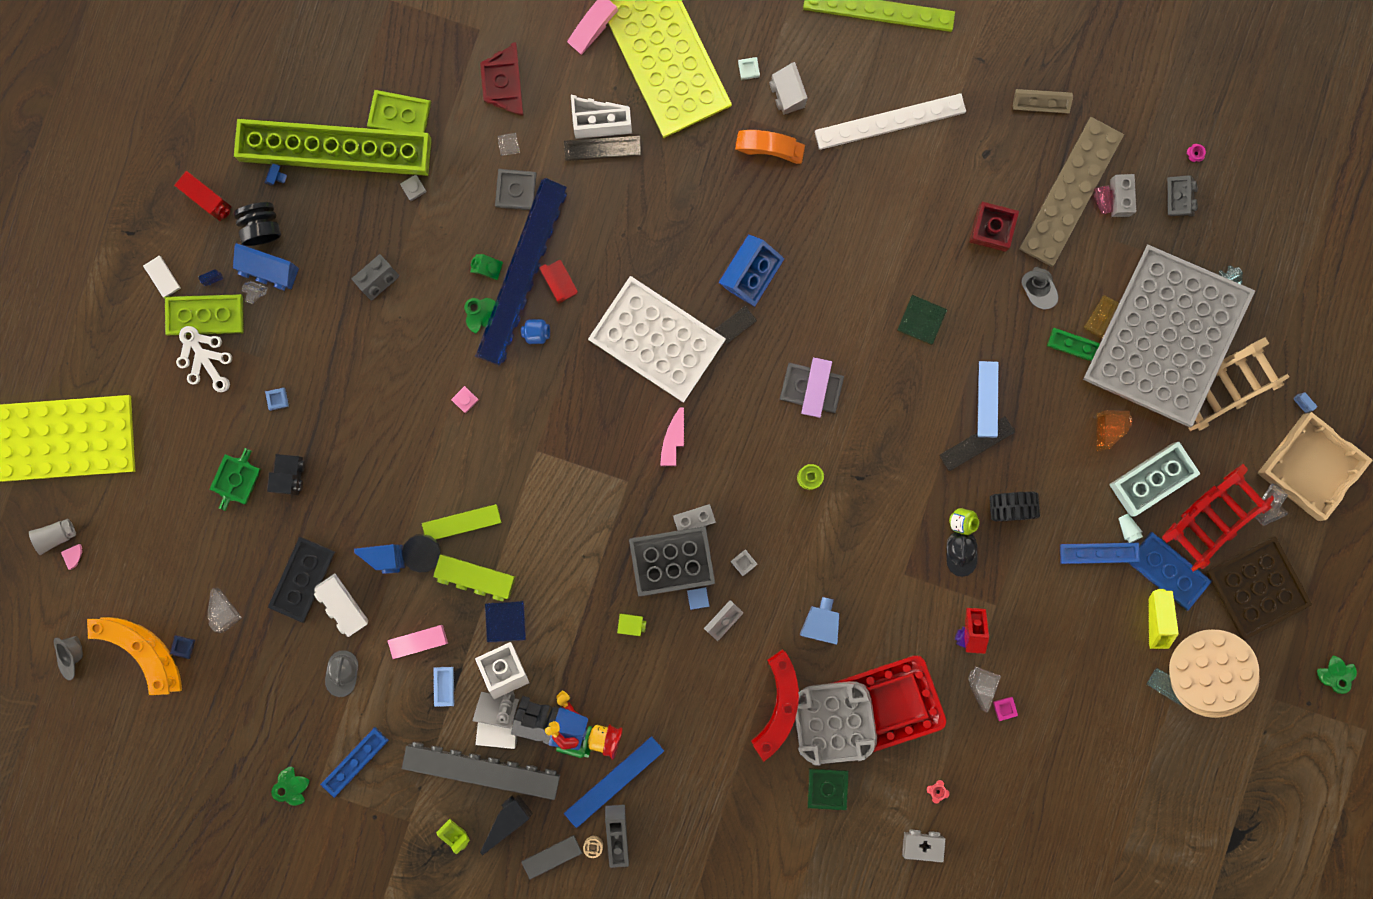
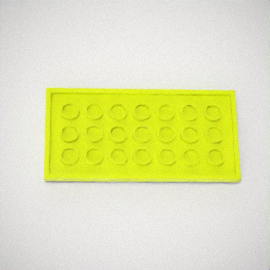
M610 0L617 6L618 12L610 19L608 24L663 138L732 106L682 0Z
M130 395L0 405V482L135 472Z

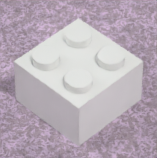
M511 642L475 658L493 699L529 683Z

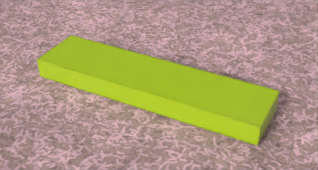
M495 504L422 523L425 535H429L437 540L502 522L498 506Z

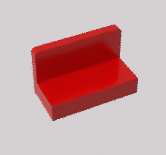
M561 260L549 266L545 264L539 267L558 304L578 293Z

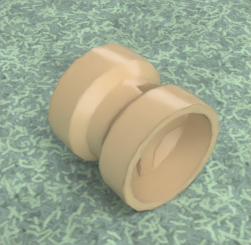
M590 836L585 840L583 851L589 858L598 857L603 850V841L598 836Z

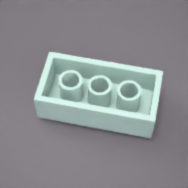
M1175 442L1109 485L1130 516H1137L1200 475V472L1180 442Z

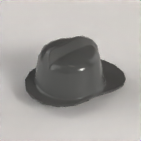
M1037 266L1032 271L1025 273L1021 283L1032 304L1041 309L1054 307L1058 302L1059 296L1049 271Z
M77 636L63 640L56 637L53 643L56 650L58 667L67 680H72L75 676V664L83 657L80 640Z
M338 651L328 661L325 685L327 690L334 696L344 697L354 690L358 672V661L351 652Z

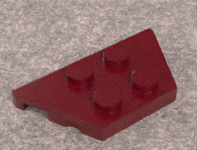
M513 42L508 48L498 51L493 57L487 58L480 63L483 100L488 104L523 116L517 43Z

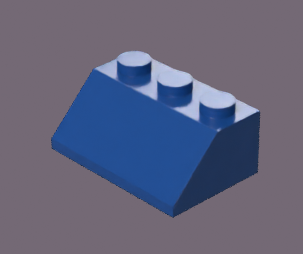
M748 234L719 283L729 292L755 307L784 261V258L764 240Z
M237 243L235 244L233 269L238 271V275L249 278V276L256 277L255 281L266 285L267 282H271L274 284L273 287L285 291V288L292 289L299 270L292 262Z
M392 544L354 549L355 554L375 570H382V574L398 573L400 568H405L402 556L403 545Z

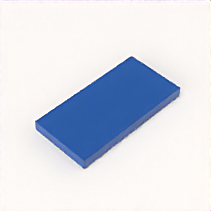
M1150 532L1139 546L1140 562L1129 563L1159 589L1173 591L1174 601L1186 611L1193 606L1212 582L1198 569L1193 572L1191 570L1193 565L1153 532Z

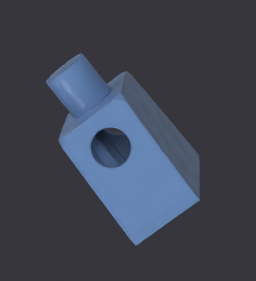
M822 597L820 608L811 606L800 636L837 644L839 613L831 611L833 599Z

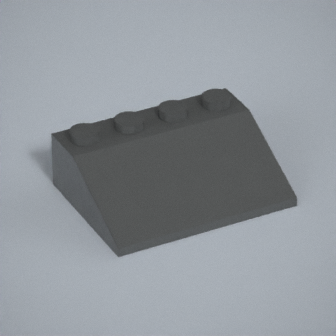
M706 526L629 539L638 597L715 584Z

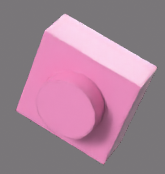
M464 386L451 400L464 413H467L479 399Z

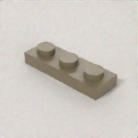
M1016 89L1012 106L1013 110L1070 113L1073 93Z

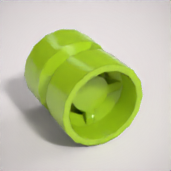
M814 464L804 466L797 475L799 485L806 490H813L819 487L824 480L822 469Z

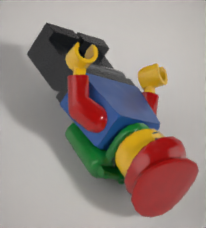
M561 691L557 695V703L562 706L560 708L539 705L530 702L529 697L522 696L513 721L511 735L543 741V743L549 746L557 747L556 752L578 758H588L593 750L602 752L604 756H610L612 760L616 757L623 732L622 727L617 729L609 724L608 727L595 725L593 728L588 726V729H586L588 718L577 713L570 702L567 703L570 697L565 691Z

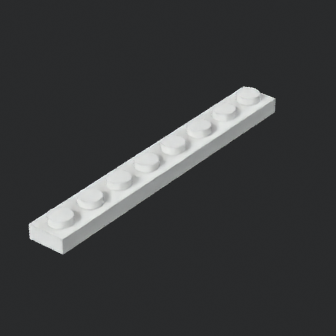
M957 94L815 130V136L819 150L964 114L966 109L962 94Z

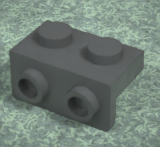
M379 254L351 279L372 301L399 277V274Z

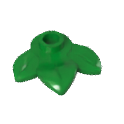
M471 298L467 300L464 309L467 313L466 324L468 328L476 334L480 330L481 325L487 328L496 327L497 320L493 311L497 309L498 304L490 298L482 300ZM472 305L478 306L476 311L471 310Z
M1332 656L1328 669H1317V675L1324 685L1331 686L1338 694H1345L1350 691L1352 687L1351 682L1356 678L1357 670L1354 664L1346 666L1342 659ZM1339 681H1343L1345 687H1341Z
M288 767L278 775V783L273 786L271 791L272 797L278 802L286 801L292 806L300 805L305 802L301 793L308 787L309 779L301 776L295 777L294 768ZM278 789H285V794L283 796L278 795Z

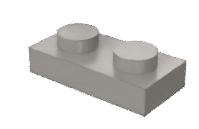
M729 601L704 629L718 641L741 617L743 612L732 601Z

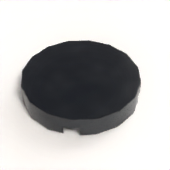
M416 534L410 537L402 550L406 566L419 573L434 569L441 555V547L429 535Z

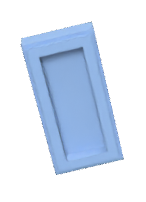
M434 667V707L454 706V667Z

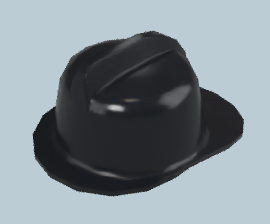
M954 532L947 540V566L956 576H968L975 570L977 565V542L972 534L964 535Z

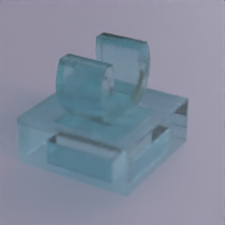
M1229 265L1227 273H1223L1222 270L1219 271L1220 276L1239 284L1242 283L1243 272L1239 267L1234 269Z

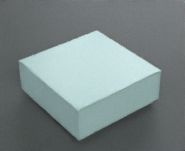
M757 57L738 60L741 80L760 77Z

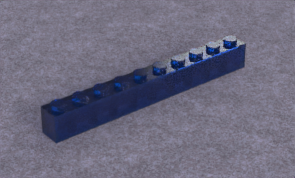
M547 178L541 180L475 355L476 358L494 365H500L505 361L507 356L505 350L507 345L511 344L514 334H512L513 329L520 322V310L524 309L527 303L526 294L528 291H531L534 284L532 278L534 273L537 274L539 271L540 263L538 262L540 257L544 256L547 246L545 244L547 238L550 239L553 234L554 220L557 221L560 215L559 206L566 199V186Z

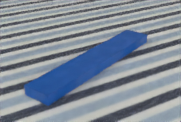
M651 736L567 809L564 815L577 828L661 755L664 749Z

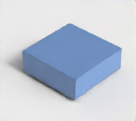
M285 388L265 391L270 411L289 407Z
M1305 392L1294 397L1295 402L1306 413L1317 408V405Z
M706 587L687 590L690 610L709 607Z

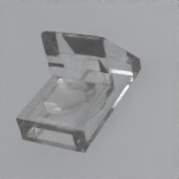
M1274 483L1270 485L1262 497L1263 500L1270 496L1274 497L1270 504L1272 506L1271 509L1264 514L1260 513L1255 516L1264 526L1288 514L1281 506L1288 494Z

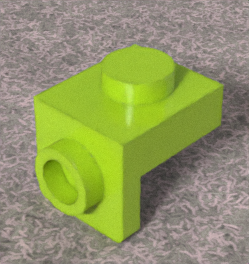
M451 819L436 832L437 836L447 843L455 854L465 849L470 841L466 831Z

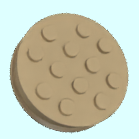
M1222 630L1196 632L1185 638L1176 647L1170 660L1169 674L1172 689L1178 700L1196 714L1211 718L1227 717L1236 714L1248 706L1257 693L1259 686V664L1256 655L1243 639L1230 632Z

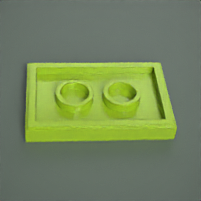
M374 90L367 127L371 129L425 133L431 101Z

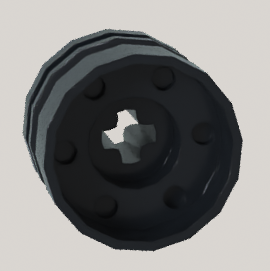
M253 203L234 211V218L238 219L236 225L244 227L238 232L243 246L262 245L281 237L279 224L272 221L276 218L272 203Z

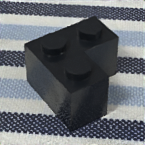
M276 454L274 473L269 472L267 492L299 495V491L303 489V480H301V472L305 470L303 457Z

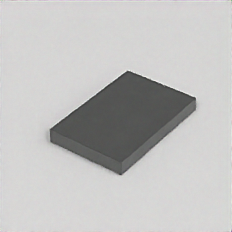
M788 363L779 400L803 406L811 368ZM834 373L829 374L822 411L836 413L844 376Z

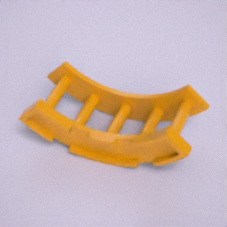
M113 617L87 619L88 639H101L112 642L125 649L136 659L146 677L149 695H163L182 691L178 667L175 665L166 645L155 634L143 626L125 619Z

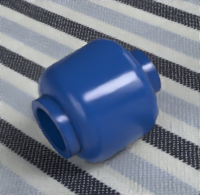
M529 319L526 321L525 326L521 327V336L525 338L528 344H544L550 338V326L543 319Z

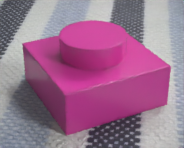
M1013 697L993 702L998 721L1018 716Z

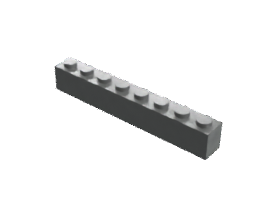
M412 742V744L406 746L402 765L404 770L552 800L556 798L561 775L556 774V770L545 769V771L537 770L538 767L533 765L521 767L518 766V762L507 761V764L501 763L498 758L488 757V760L482 759L481 755L469 753V756L462 755V751L451 749L450 752L442 751L443 747L439 746L427 748L423 747L424 744L420 742Z

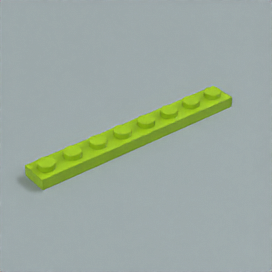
M804 0L803 10L949 32L953 30L955 11L882 0Z

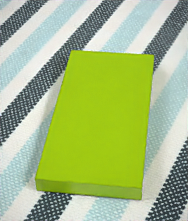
M243 295L165 297V335H179L181 329L187 326L196 328L201 335L244 333Z

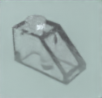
M213 588L210 591L207 615L210 621L209 626L213 631L223 633L242 619V617L219 588Z
M975 667V670H971L968 681H970L969 686L980 709L988 713L1001 676Z

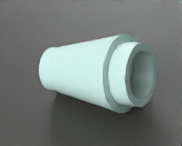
M1129 514L1118 518L1124 539L1128 543L1143 537L1141 534L1142 530Z

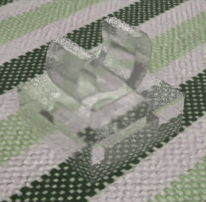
M248 281L243 284L241 291L248 293L245 301L253 304L257 302L258 298L266 295L268 287Z

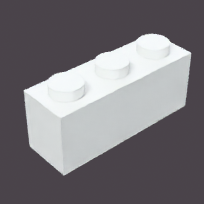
M333 574L315 587L314 595L320 603L323 602L327 607L325 609L326 613L331 619L334 618L338 624L336 626L342 634L345 633L349 637L368 624L367 617L336 574Z

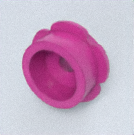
M1193 144L1192 147L1188 148L1187 155H1189L1190 161L1201 162L1205 158L1206 150L1202 145Z

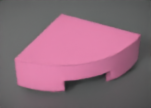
M81 544L61 552L68 570L78 565L82 554Z

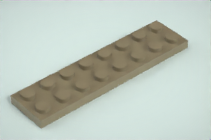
M1093 117L1089 118L1019 250L1051 267L1054 266L1124 136L1123 133Z

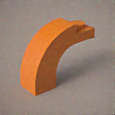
M742 130L738 132L735 149L748 155H773L796 164H801L805 145L796 142V139L779 133Z

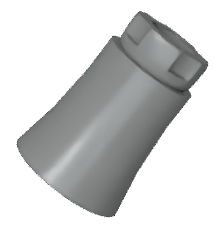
M69 519L29 531L32 545L39 555L76 536L75 528Z

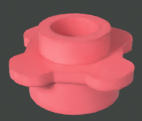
M938 780L933 786L927 787V793L932 796L934 803H939L940 800L948 798L950 795L949 791L944 787V782Z

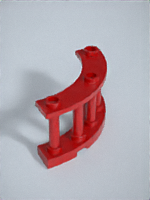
M1244 464L1223 478L1224 481L1217 487L1214 485L1181 515L1182 519L1178 524L1173 523L1162 536L1166 543L1172 539L1178 540L1194 557L1196 562L1191 568L1193 572L1198 568L1204 569L1211 562L1210 558L1227 540L1231 541L1237 536V531L1258 514L1266 513L1272 507L1270 504L1274 500L1273 496L1263 500L1244 480V475L1248 470ZM1233 484L1239 485L1257 504L1248 513L1227 493V489ZM1217 497L1222 498L1240 517L1230 528L1211 508L1210 503ZM1200 512H1205L1223 532L1215 542L1196 524L1194 518ZM1186 527H1190L1208 547L1202 555L1183 535V530Z
M783 649L767 659L773 671L777 688L773 714L764 729L751 740L763 761L771 757L784 743L795 722L798 710L799 689L797 677L791 660Z

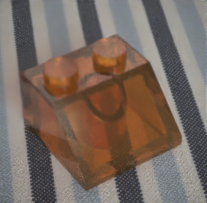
M1105 410L1097 413L1096 451L1100 452L1110 449L1129 431V427L1132 426L1130 411Z

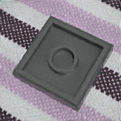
M498 169L495 207L533 211L537 173Z

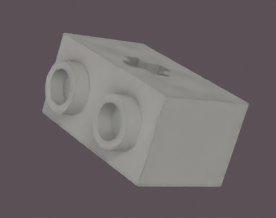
M1135 175L1113 176L1110 179L1112 217H1130L1136 213Z
M710 504L673 516L678 531L716 523Z
M910 829L909 832H904L902 856L904 859L943 862L945 838L940 836L941 833L929 831V834H921L920 830ZM925 841L928 844V846H925L924 849H922L919 846V844H923Z

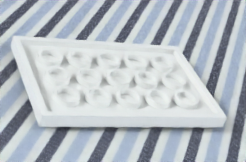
M630 276L588 340L684 403L726 338Z

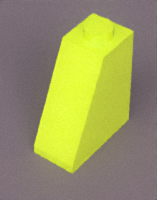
M1157 589L1149 597L1150 649H1169L1179 634L1173 591Z

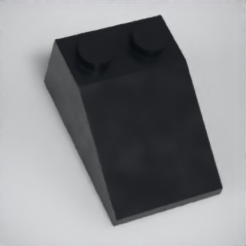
M513 795L510 796L501 805L503 808L499 812L480 851L482 856L532 816V811L519 795L515 798Z

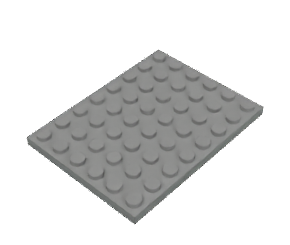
M1147 244L1083 380L1191 428L1255 290Z

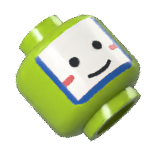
M958 508L949 518L951 529L956 533L970 535L979 527L977 514L971 510Z

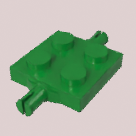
M244 448L241 458L224 455L209 489L223 497L218 507L219 509L226 511L230 501L247 504L262 470L248 462L251 450Z

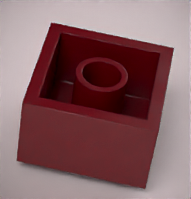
M981 202L977 209L969 243L1006 252L1011 246L1019 211Z

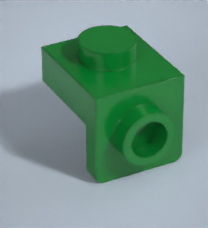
M476 254L471 261L472 268L470 272L498 280L503 262L484 254Z

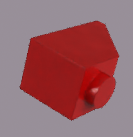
M966 608L964 638L966 652L986 653L989 641L986 609Z

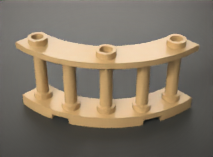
M1266 337L1223 359L1217 376L1221 378L1234 402L1221 408L1213 393L1209 390L1206 399L1214 413L1203 419L1199 412L1195 420L1197 423L1191 428L1189 427L1190 431L1197 428L1200 431L1208 427V422L1234 407L1239 409L1245 406L1248 399L1270 388L1276 390L1284 385L1283 381L1288 379L1289 375L1286 374L1278 378L1263 354V347L1269 344ZM1251 354L1253 357L1256 356L1271 381L1262 387L1246 363V357ZM1233 363L1236 366L1239 365L1254 390L1243 397L1240 396L1226 373V367Z

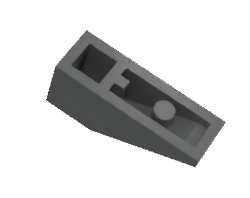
M625 805L605 806L609 867H628Z

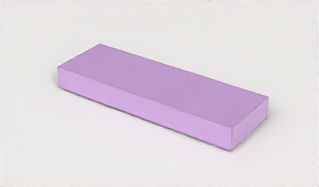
M813 357L801 414L821 417L832 361Z

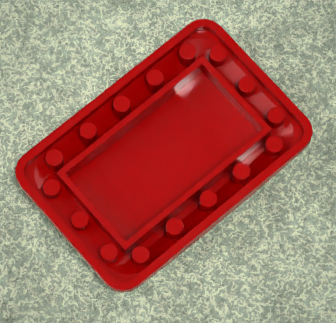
M910 656L833 682H858L864 684L869 691L877 734V745L873 752L940 731L946 726L947 720L927 664L921 656Z

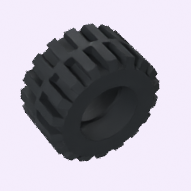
M1031 491L991 495V520L1012 521L1039 518V493Z

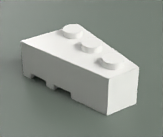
M571 95L575 139L632 134L630 108L628 106L609 102L601 103L594 101V99L588 98L587 100Z

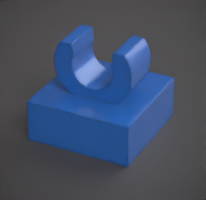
M272 164L265 180L266 184L272 186L275 181L285 183L287 175L278 172L279 165Z

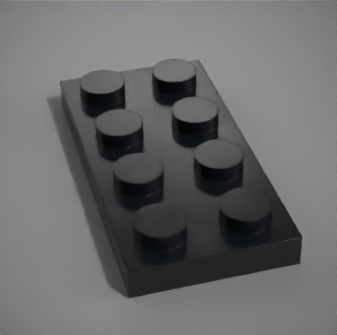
M299 537L268 608L305 623L316 598L314 589L323 582L336 552L308 539Z

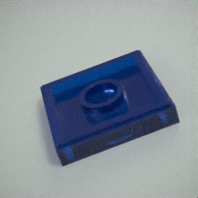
M524 601L485 604L487 642L526 640Z

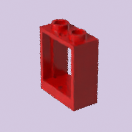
M188 171L174 185L219 221L225 219L230 214L232 206Z

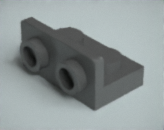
M1191 175L1167 177L1168 215L1195 216V211L1198 210L1197 199H1194V192H1197L1198 189L1197 181H1194Z

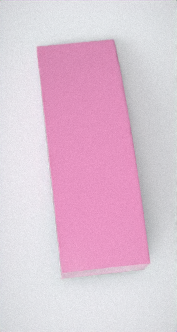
M597 0L578 24L567 42L582 55L606 28V24L618 12L617 6L610 0Z
M679 408L668 427L661 452V466H676V447H684V408Z
M443 625L388 640L393 659L448 643Z

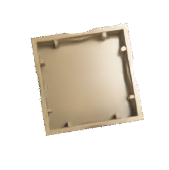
M1310 412L1301 416L1257 474L1317 521H1325L1342 501L1348 488L1366 470L1372 459L1352 443L1342 439L1333 428Z

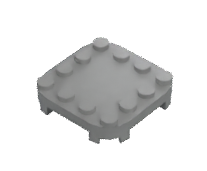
M851 681L806 687L799 692L798 710L795 718L799 740L798 749L800 755L807 761L813 763L812 765L855 760L859 762L865 760L873 753L877 745V734L871 696L864 684Z

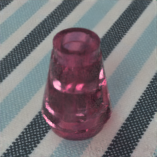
M1110 186L1094 188L1095 193L1093 195L1101 214L1113 212L1112 189L1110 190Z

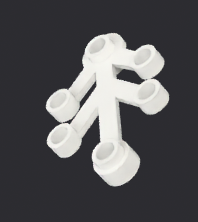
M192 326L182 328L179 338L183 343L181 357L176 361L177 366L187 368L190 364L188 357L191 347L195 352L192 371L187 376L188 383H199L201 364H203L213 380L214 390L217 392L227 391L230 387L229 380L225 377H220L209 358L219 360L223 364H229L232 361V355L228 352L219 353L202 349L198 343H208L211 347L218 348L222 344L221 338L218 336L209 337L201 335ZM188 332H190L192 335L191 339L189 340L186 338V334ZM214 338L218 340V344L216 346L212 343ZM224 355H228L229 360L227 362L223 360ZM181 359L186 361L184 366L180 364ZM192 375H195L197 378L195 382L191 381ZM219 381L223 383L222 388H219L217 386V383Z

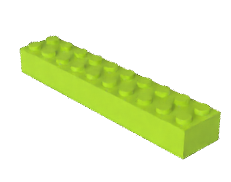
M237 119L234 157L239 162L428 176L431 137L429 133Z

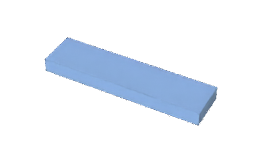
M979 361L978 437L997 438L998 362Z

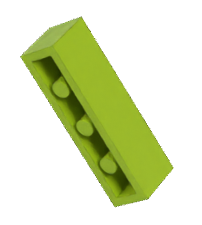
M445 555L439 556L433 576L438 578L437 582L448 585L449 582L456 584V588L467 590V587L475 589L474 593L485 596L486 593L492 594L493 599L504 601V598H510L516 576Z

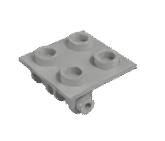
M514 691L496 699H493L490 693L481 692L473 721L511 729L519 699H515Z

